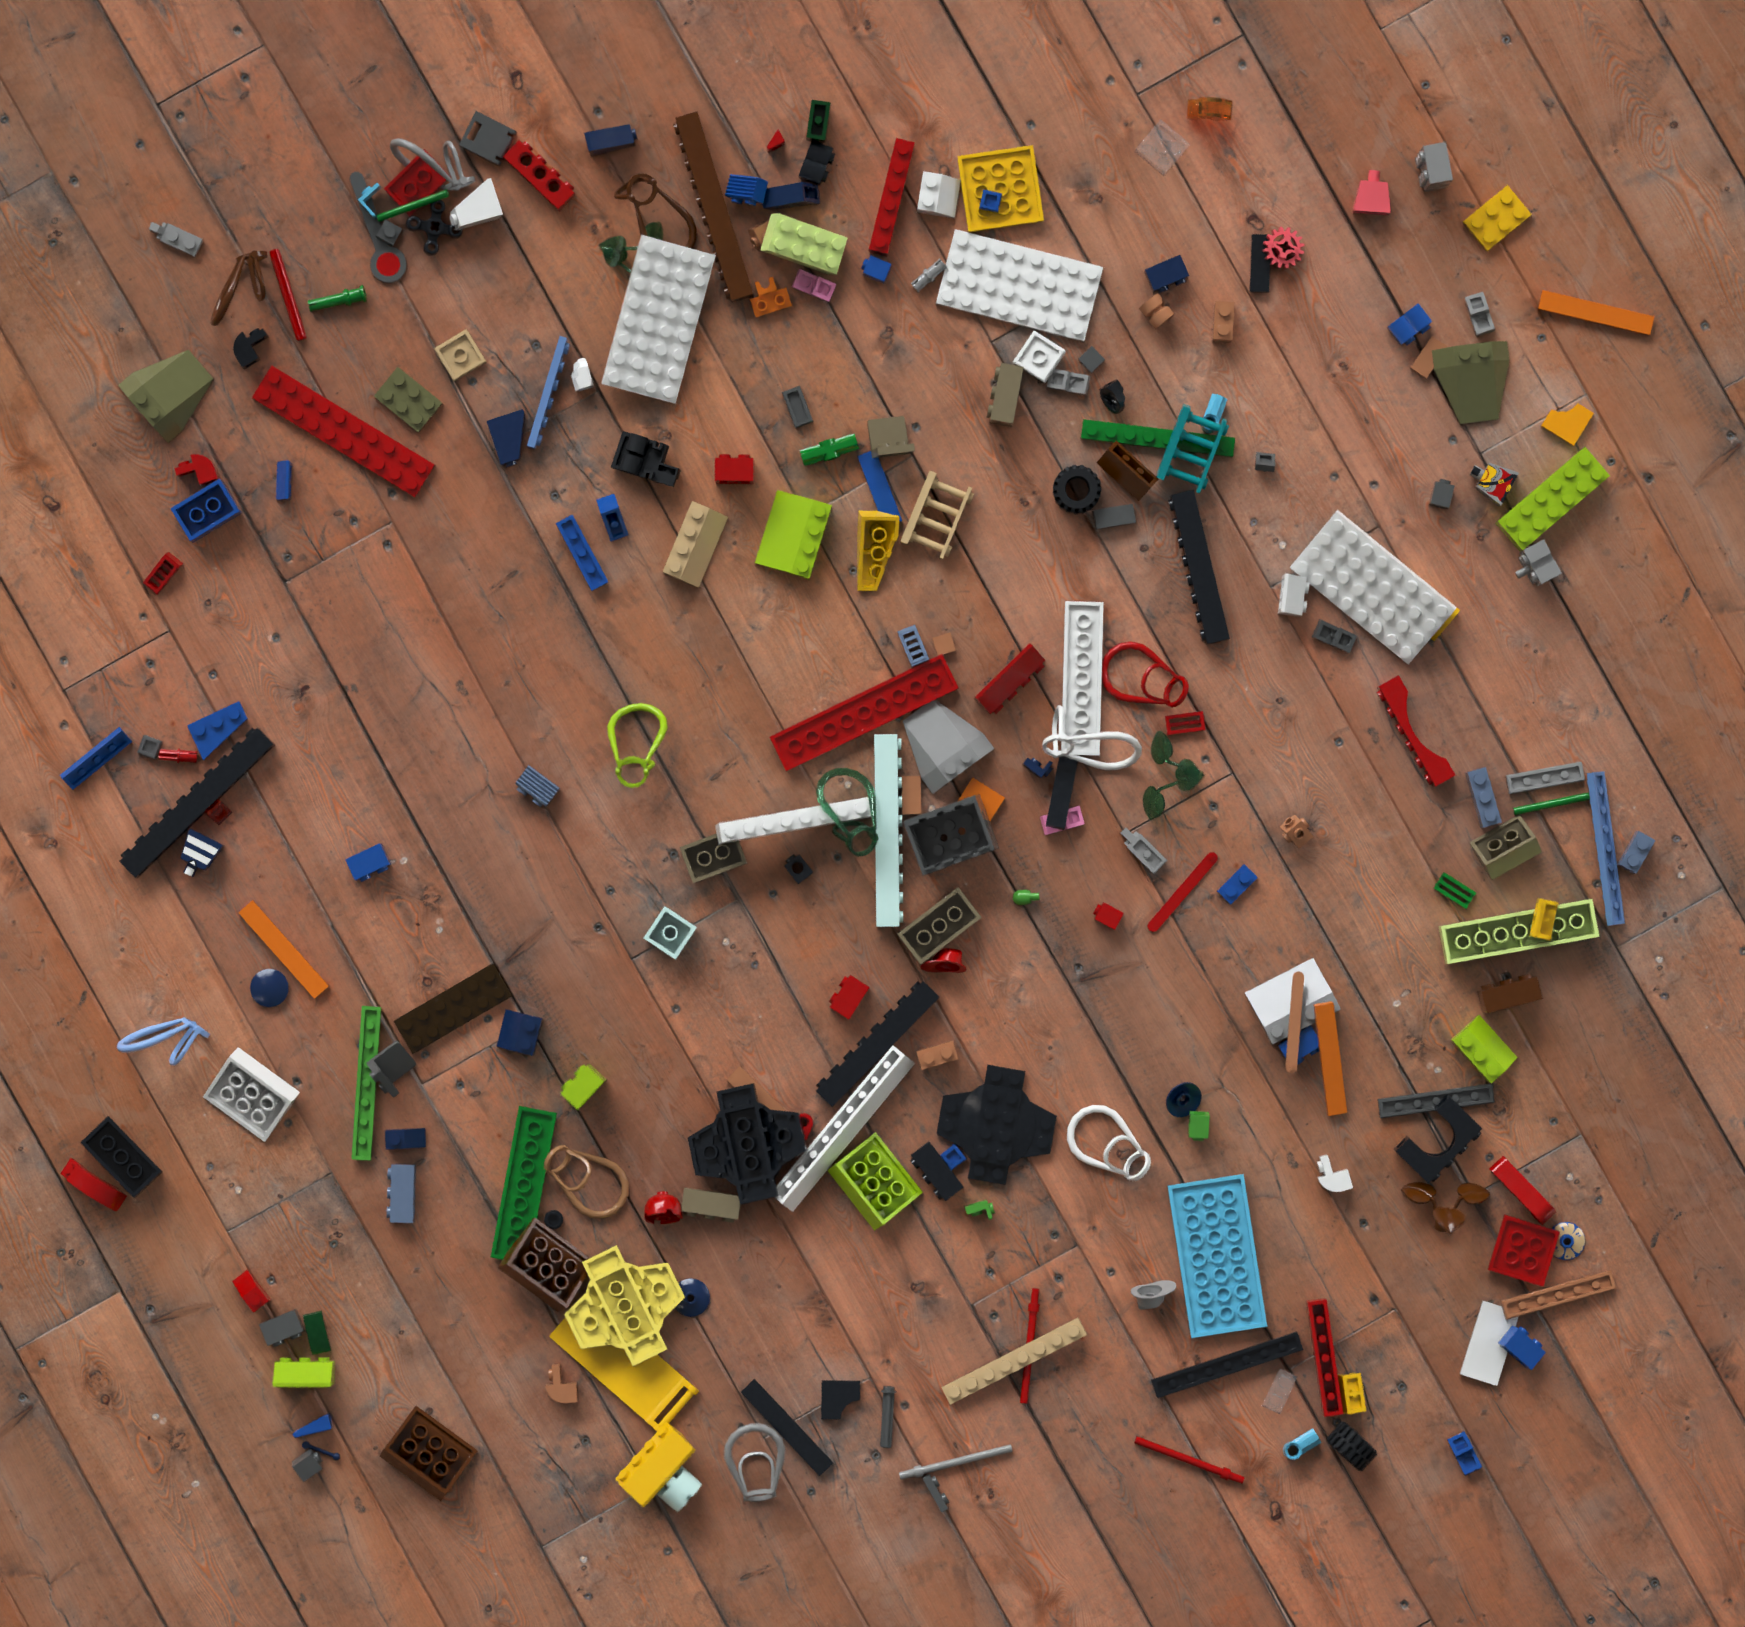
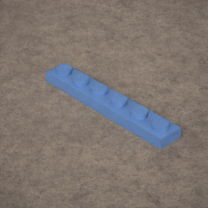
M559 336L527 444L528 448L536 450V446L541 445L543 435H540L542 427L546 428L548 417H546L547 409L551 410L554 401L551 396L553 391H557L559 380H556L558 372L562 373L565 364L562 359L564 354L567 355L570 344L567 343L568 339L566 337Z

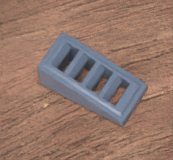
M915 625L897 632L911 667L929 660ZM914 631L915 635L904 639L903 635ZM917 639L918 642L907 646L906 642ZM920 646V649L910 653L909 649ZM922 652L923 656L913 660L912 656Z

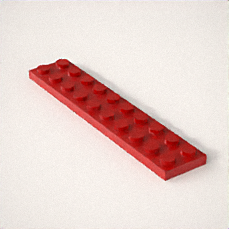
M272 365L252 396V399L415 498L435 467V464Z
M940 654L770 736V739L787 772L959 689L943 654Z

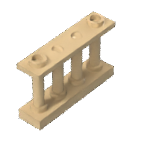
M929 471L900 543L908 545L909 542H917L941 552L939 559L943 560L944 556L948 557L952 549V546H949L964 507L966 503H971L974 493H971V487H968L967 492L939 482V479L935 478L937 473ZM936 488L963 499L960 509L957 510L931 499V496H928L930 490ZM930 506L956 517L952 528L924 517V514L921 513L923 507ZM916 524H923L948 534L945 545L917 535V532L914 531Z

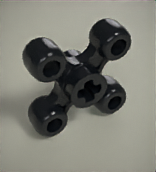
M442 200L430 204L432 214L430 219L423 221L417 216H411L406 221V227L409 231L422 230L426 232L428 240L424 244L423 250L428 256L437 254L439 250L437 239L440 235L446 234L452 239H458L463 233V229H460L457 234H454L452 229L455 226L442 222L441 214L445 210V203ZM439 204L441 209L437 210L434 205ZM415 221L417 226H411L410 222ZM432 223L439 226L437 232L430 229ZM432 245L434 247V251H430L428 249V246Z

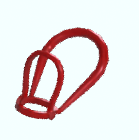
M1132 641L1119 643L1111 648L1102 659V684L1107 692L1117 700L1130 703L1166 704L1173 708L1180 705L1187 696L1189 684L1186 678L1175 674L1144 644ZM1133 649L1141 651L1156 663L1147 668L1141 681V690L1148 698L1120 693L1112 686L1107 671L1109 662L1114 655L1122 650ZM1158 667L1173 676V679L1165 688L1163 699L1150 695L1145 687L1148 675L1154 668ZM1182 681L1183 690L1180 697L1176 701L1170 702L1169 694L1172 687L1177 682Z

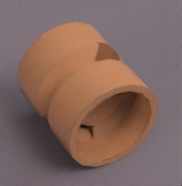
M1158 293L1139 308L1145 317H1150L1149 322L1155 330L1175 315L1169 306H1164L1165 301Z

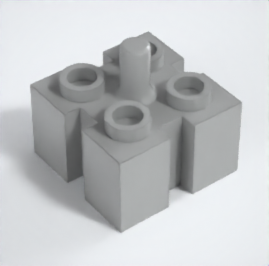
M1545 540L1519 552L1520 557L1518 558L1524 568L1515 572L1518 579L1527 575L1530 582L1537 587L1562 574Z

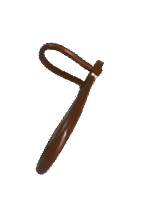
M636 174L615 192V199H629L630 202L634 203L640 235L648 236L639 207L651 203L655 199L656 194L659 193L686 220L689 228V240L686 247L694 248L697 240V228L693 217L684 207L660 190L656 185L657 181L647 174ZM637 182H646L652 185L651 196L644 202L637 201L632 195V185ZM625 189H627V194L620 195Z

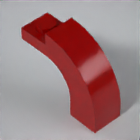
M70 1158L60 1173L70 1184L84 1194L116 1212L127 1197L120 1189L100 1179L73 1158Z

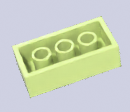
M777 213L770 216L760 251L829 275L837 274L848 238Z

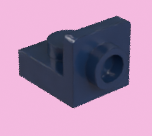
M1027 758L1022 764L1040 779L1043 775L1047 777L1053 770L1051 767L1053 762L1051 761L1043 769L1040 767L1042 764L1035 758L1031 760Z

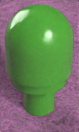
M1017 890L1012 898L1017 905L1031 904V901L1040 900L1039 893H1031L1030 890Z

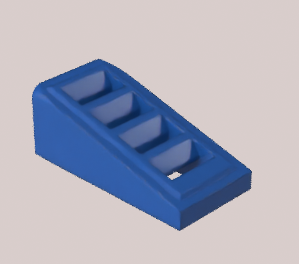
M330 1413L296 1430L293 1433V1437L297 1438L331 1430L333 1424Z

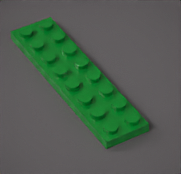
M519 1106L491 1258L503 1260L508 1250L532 1219L538 1218L546 1175L544 1162L551 1149L557 1117L556 1112Z

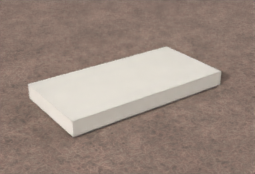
M1482 1300L1460 1374L1497 1386L1507 1356V1351L1498 1342L1511 1326L1516 1327L1518 1317L1506 1320L1502 1306Z

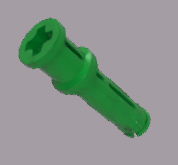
M361 285L360 288L353 290L344 289L343 293L308 300V305H310V312L342 304L351 306L355 302H367V296L364 286Z

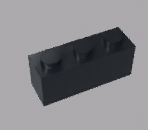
M930 1141L911 1154V1163L916 1169L921 1168L924 1172L921 1176L928 1185L930 1183L933 1184L936 1188L933 1192L939 1200L943 1198L947 1201L964 1188Z

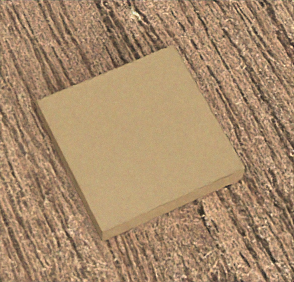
M467 329L434 348L454 382L486 363L485 358Z

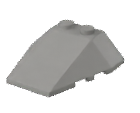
M937 700L922 706L903 721L921 779L932 794L994 749L981 731Z

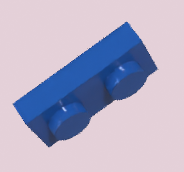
M1243 864L1217 892L1231 905L1258 877Z

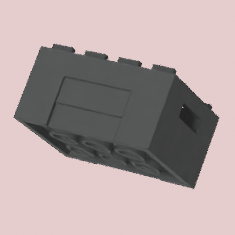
M980 794L903 821L923 876L999 849ZM961 827L966 830L964 835H960L958 832ZM942 834L947 835V841L941 840Z

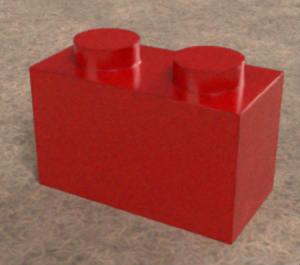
M852 975L849 978L846 976L839 984L842 987L838 994L834 992L829 1000L831 1003L830 1008L847 1019H850L870 988Z

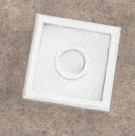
M1033 331L1013 363L1024 367L1023 370L1046 383L1066 353V350Z

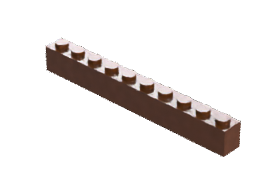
M698 112L676 117V123L673 126L676 135L680 134L682 139L679 142L681 152H686L687 160H684L687 171H691L693 178L690 179L693 190L697 189L699 194L696 197L699 208L703 207L704 214L701 217L704 226L708 225L710 233H707L709 243H714L716 251L712 253L716 255L715 262H719L721 269L718 270L721 281L725 280L727 285L724 288L726 298H730L733 303L753 297V291Z

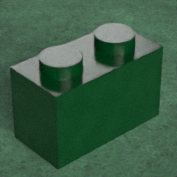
M811 101L806 141L813 140L819 143H826L831 102Z

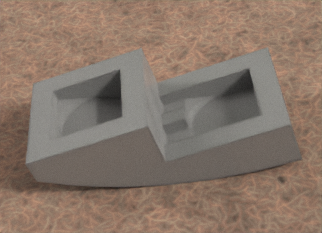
M1480 292L1465 297L1476 337L1494 332L1495 327L1484 293Z
M1054 369L1048 378L1047 387L1087 395L1091 376Z

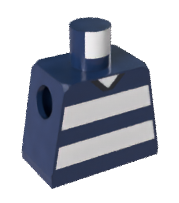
M189 829L181 854V859L188 862L183 873L194 877L198 868L207 871L225 845L193 829Z

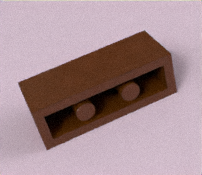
M1115 441L1096 462L1138 501L1159 480L1118 441Z

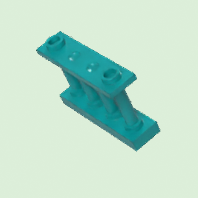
M1183 403L1156 477L1164 480L1165 476H1174L1196 484V492L1200 493L1201 489L1205 490L1207 486V473L1221 436L1226 435L1229 425L1226 424L1227 420L1225 418L1222 419L1221 424L1196 416L1190 411L1191 406ZM1193 422L1218 431L1214 442L1187 433L1183 429L1185 423ZM1184 439L1211 449L1207 460L1179 450L1177 447L1178 441ZM1177 457L1204 467L1200 478L1172 468V465H1170L1172 458L1176 459Z

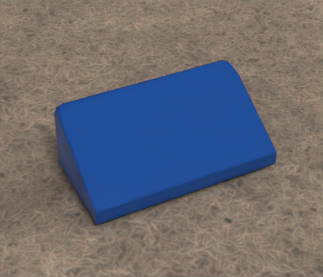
M289 460L277 462V500L291 499L292 463Z

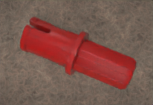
M180 748L178 750L161 749L159 751V760L177 761V763H197V751L180 750Z

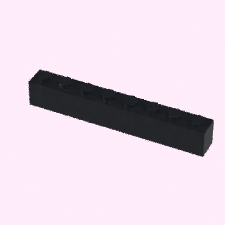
M1194 490L1173 494L1170 496L1171 500H1168L1170 511H1174L1175 518L1172 519L1174 528L1179 530L1180 537H1177L1179 548H1183L1184 556L1181 557L1183 566L1187 567L1189 572L1186 575L1188 586L1192 585L1194 592L1190 594L1192 603L1196 604L1198 609L1195 612L1197 623L1201 622L1202 630H1200L1202 642L1205 641L1206 645L1229 640L1230 637Z
M917 981L910 988L912 993L908 997L904 995L897 1002L899 1006L894 1011L890 1009L883 1016L885 1020L881 1024L877 1022L870 1029L872 1034L868 1038L863 1036L856 1044L858 1048L854 1052L850 1050L843 1057L845 1061L840 1066L836 1064L829 1071L832 1075L827 1080L823 1077L816 1084L818 1087L816 1092L831 1107L937 1001L939 996L924 981L921 984Z

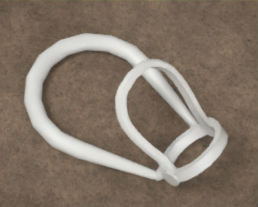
M1091 1105L1082 1108L1072 1117L1067 1127V1142L1070 1151L1078 1160L1097 1168L1124 1175L1129 1181L1139 1180L1147 1173L1151 1164L1149 1154L1141 1149L1127 1124L1115 1110L1103 1105ZM1104 1113L1112 1117L1126 1134V1136L1115 1137L1108 1144L1103 1154L1105 1163L1083 1154L1076 1145L1074 1139L1075 1128L1085 1115ZM1119 1140H1128L1136 1148L1137 1152L1127 1159L1124 1169L1121 1170L1109 1163L1108 1153ZM1140 1156H1145L1143 1169L1138 1174L1130 1176L1129 1168L1132 1162Z

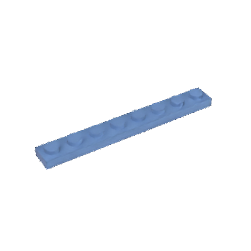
M1605 772L1587 773L1607 926L1625 924Z

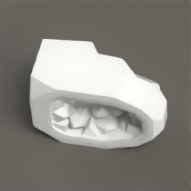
M578 359L573 365L574 371L571 374L576 392L594 387L586 359Z

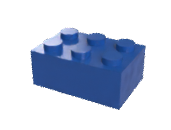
M221 479L216 480L170 508L192 543L242 514Z

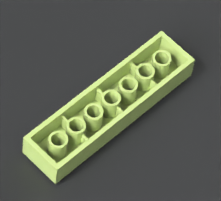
M1593 899L1559 904L1554 920L1551 941L1529 936L1535 909L1438 926L1445 964L1599 937Z

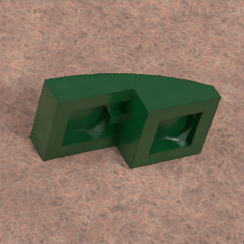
M322 1310L304 1314L303 1319L312 1355L331 1351Z

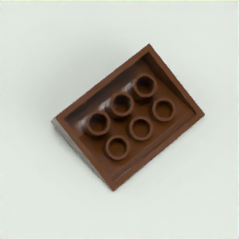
M533 1218L508 1250L498 1268L554 1310L560 1312L568 1308L588 1275L582 1262L590 1258L538 1219Z
M415 1406L379 1457L442 1501L478 1450L422 1409Z

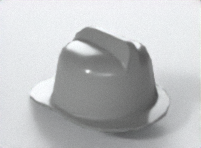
M1162 1280L1139 1285L1131 1289V1294L1137 1298L1139 1309H1153L1162 1304L1165 1295L1170 1294L1176 1289V1283L1170 1280Z

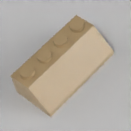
M692 501L663 573L699 588L728 517Z

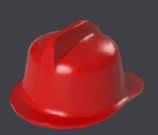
M952 948L939 950L935 954L933 961L924 962L920 966L926 972L963 973L967 969L962 964V951Z

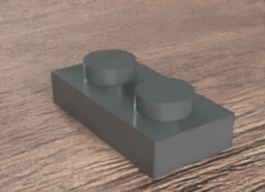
M930 1474L923 1476V1480L940 1511L944 1512L948 1509L947 1504L950 1502L945 1493L941 1494L937 1488L940 1486L935 1476L931 1477Z

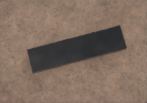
M1059 756L1046 821V827L1061 830L1065 829L1078 761L1065 756Z

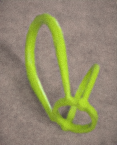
M644 703L629 704L619 709L610 718L607 725L608 738L617 763L615 773L621 784L626 787H639L645 782L649 776V771L655 766V762L650 760V758L664 739L668 729L667 718L660 709L653 705ZM634 711H646L655 715L660 722V729L646 759L629 756L619 760L615 735L617 721L622 716ZM640 763L644 768V778L634 784L625 781L621 776L622 767L626 764Z

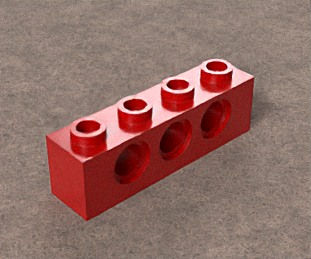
M518 140L503 156L504 159L560 212L575 196L573 192L575 188L568 181L564 183L560 180L559 177L561 175L553 167L550 170L545 165L547 161L538 154L536 157L531 152L533 148L526 141L522 143ZM530 157L532 162L530 165L524 166L522 159ZM538 170H544L546 172V175L543 179H538L535 177V174ZM552 183L559 184L560 188L557 192L549 190Z

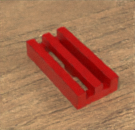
M1203 711L1165 716L1167 735L1205 730ZM1200 716L1199 720L1170 723L1169 721L1170 719ZM1201 723V727L1172 731L1170 728Z

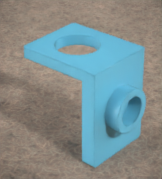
M378 183L372 188L368 186L361 193L362 196L358 199L374 219L377 218L365 202L381 189Z

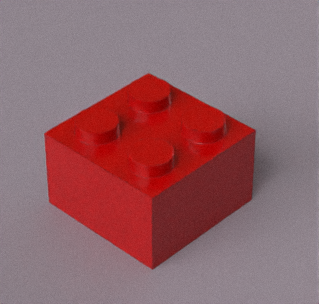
M719 454V458H715V483L754 484V458H750V455L740 454L738 458H731L730 454Z

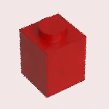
M1104 902L1102 905L1098 904L1093 912L1096 915L1094 920L1113 930L1116 929L1124 914Z

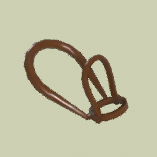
M253 250L251 253L236 258V265L212 313L210 322L212 326H217L225 315L236 291L244 264L248 265L253 291L257 300L263 301L265 299V284L258 261L268 257L266 251ZM252 263H254V266H255V269H256V272H257V276H258V280H259V284H260L261 295H260V293H259V291H258V287H257V283H256V278H255V273H254V268H253V264H252Z

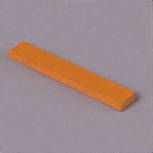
M1545 290L1541 292L1538 310L1648 336L1651 333L1654 316Z
M254 900L238 912L314 999L329 987Z
M1330 1001L1313 1004L1327 1115L1347 1113L1334 1003Z

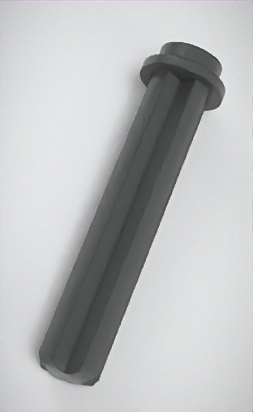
M883 1386V1390H881L883 1402L880 1446L882 1448H891L894 1394L897 1391L893 1386Z

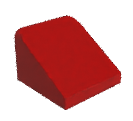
M779 129L767 146L769 153L785 145V140Z

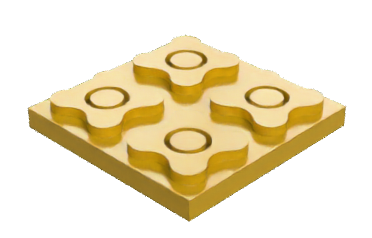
M1033 145L957 156L968 233L1044 222ZM983 189L1002 193L998 213L979 209Z

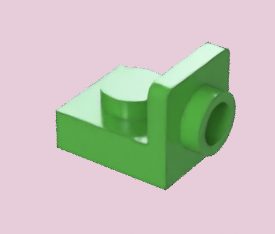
M987 1199L965 1206L967 1215L971 1214L972 1217L983 1214L982 1210L986 1209L989 1220L993 1219L992 1214H995L992 1202L988 1203Z

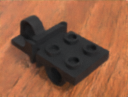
M622 432L611 468L674 487L676 479L678 480L681 472L679 468L664 464L670 446L634 433Z

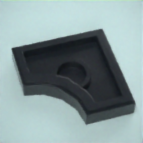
M822 1380L821 1419H841L844 1408L851 1402L860 1400V1381Z

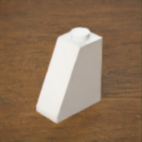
M491 178L483 182L450 212V222L455 226L456 230L496 220L503 215Z

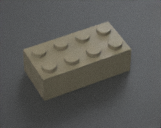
M958 887L897 935L917 961L922 964L982 917Z

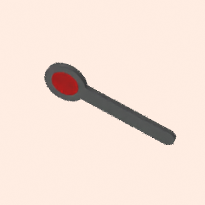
M353 172L350 175V182L358 201L367 185L360 172ZM370 198L365 204L377 217L372 198ZM358 201L376 250L370 261L371 271L382 282H396L405 274L407 268L406 258L399 249L389 246L387 243L376 238L382 225Z

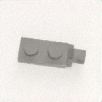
M152 222L149 227L151 231L158 234L156 238L161 242L196 257L203 242L202 238L169 223L163 222L162 226Z
M1124 828L1120 832L1126 839L1124 844L1153 874L1167 862V859L1137 831L1132 834L1127 828Z

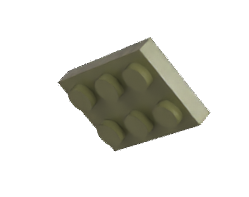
M399 367L395 369L374 395L377 400L418 433L443 404Z

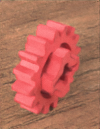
M1280 227L1278 232L1275 229L1272 230V235H1266L1268 241L1263 242V245L1267 246V248L1262 250V252H1267L1268 254L1265 259H1271L1270 265L1277 263L1278 269L1282 265L1284 269H1287L1289 264L1292 267L1295 266V261L1299 262L1301 260L1298 255L1304 254V251L1300 250V248L1305 245L1299 242L1302 236L1296 237L1297 231L1291 233L1290 227L1286 228L1285 231L1283 227ZM1282 235L1279 242L1273 241L1277 236ZM1283 244L1284 247L1287 248V250L1284 252H1282L1283 249L1280 248V246ZM1288 254L1293 255L1291 259L1285 260Z

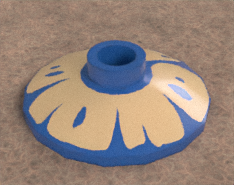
M1561 1222L1553 1226L1552 1229L1560 1231L1553 1255L1562 1260H1571L1579 1256L1585 1246V1235L1581 1228L1570 1222ZM1569 1238L1570 1244L1565 1245L1564 1239Z

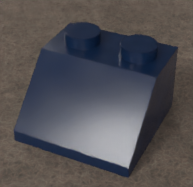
M506 1009L497 1047L534 1056L543 1018Z

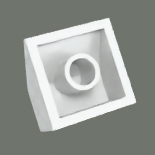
M923 171L917 212L955 218L961 180L943 174Z
M1286 573L1282 576L1278 614L1301 617L1302 612L1306 613L1307 601H1304V595L1308 594L1309 582H1306L1307 577Z

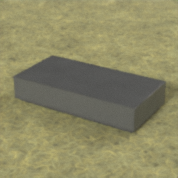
M797 386L782 392L795 429L812 423L813 419L801 387Z

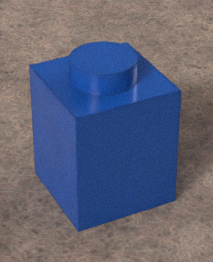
M870 255L869 259L865 258L861 269L864 270V276L884 284L892 264Z

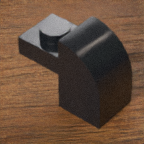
M257 328L249 333L250 336L248 338L244 332H241L235 339L233 346L234 354L244 370L260 361L253 346L269 337L264 329L260 330Z

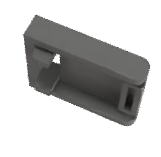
M475 111L459 146L500 166L502 162L495 158L497 156L504 159L503 156L507 153L513 141V138L507 134L516 135L517 131ZM475 122L481 125L474 141H472L467 136Z

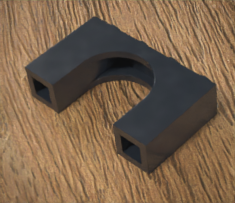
M1448 1094L1434 1109L1453 1129V1140L1450 1146L1441 1153L1431 1154L1423 1151L1406 1136L1394 1148L1395 1152L1427 1183L1436 1181L1441 1175L1439 1172L1444 1167L1448 1168L1454 1162L1453 1158L1458 1153L1461 1155L1468 1148L1467 1144L1471 1140L1475 1141L1481 1135V1126Z

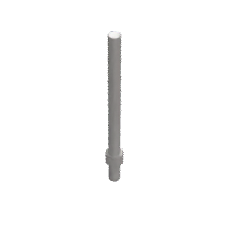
M1010 1444L922 1467L921 1465L914 1466V1469L899 1472L901 1480L914 1476L918 1478L926 1473L1013 1451Z

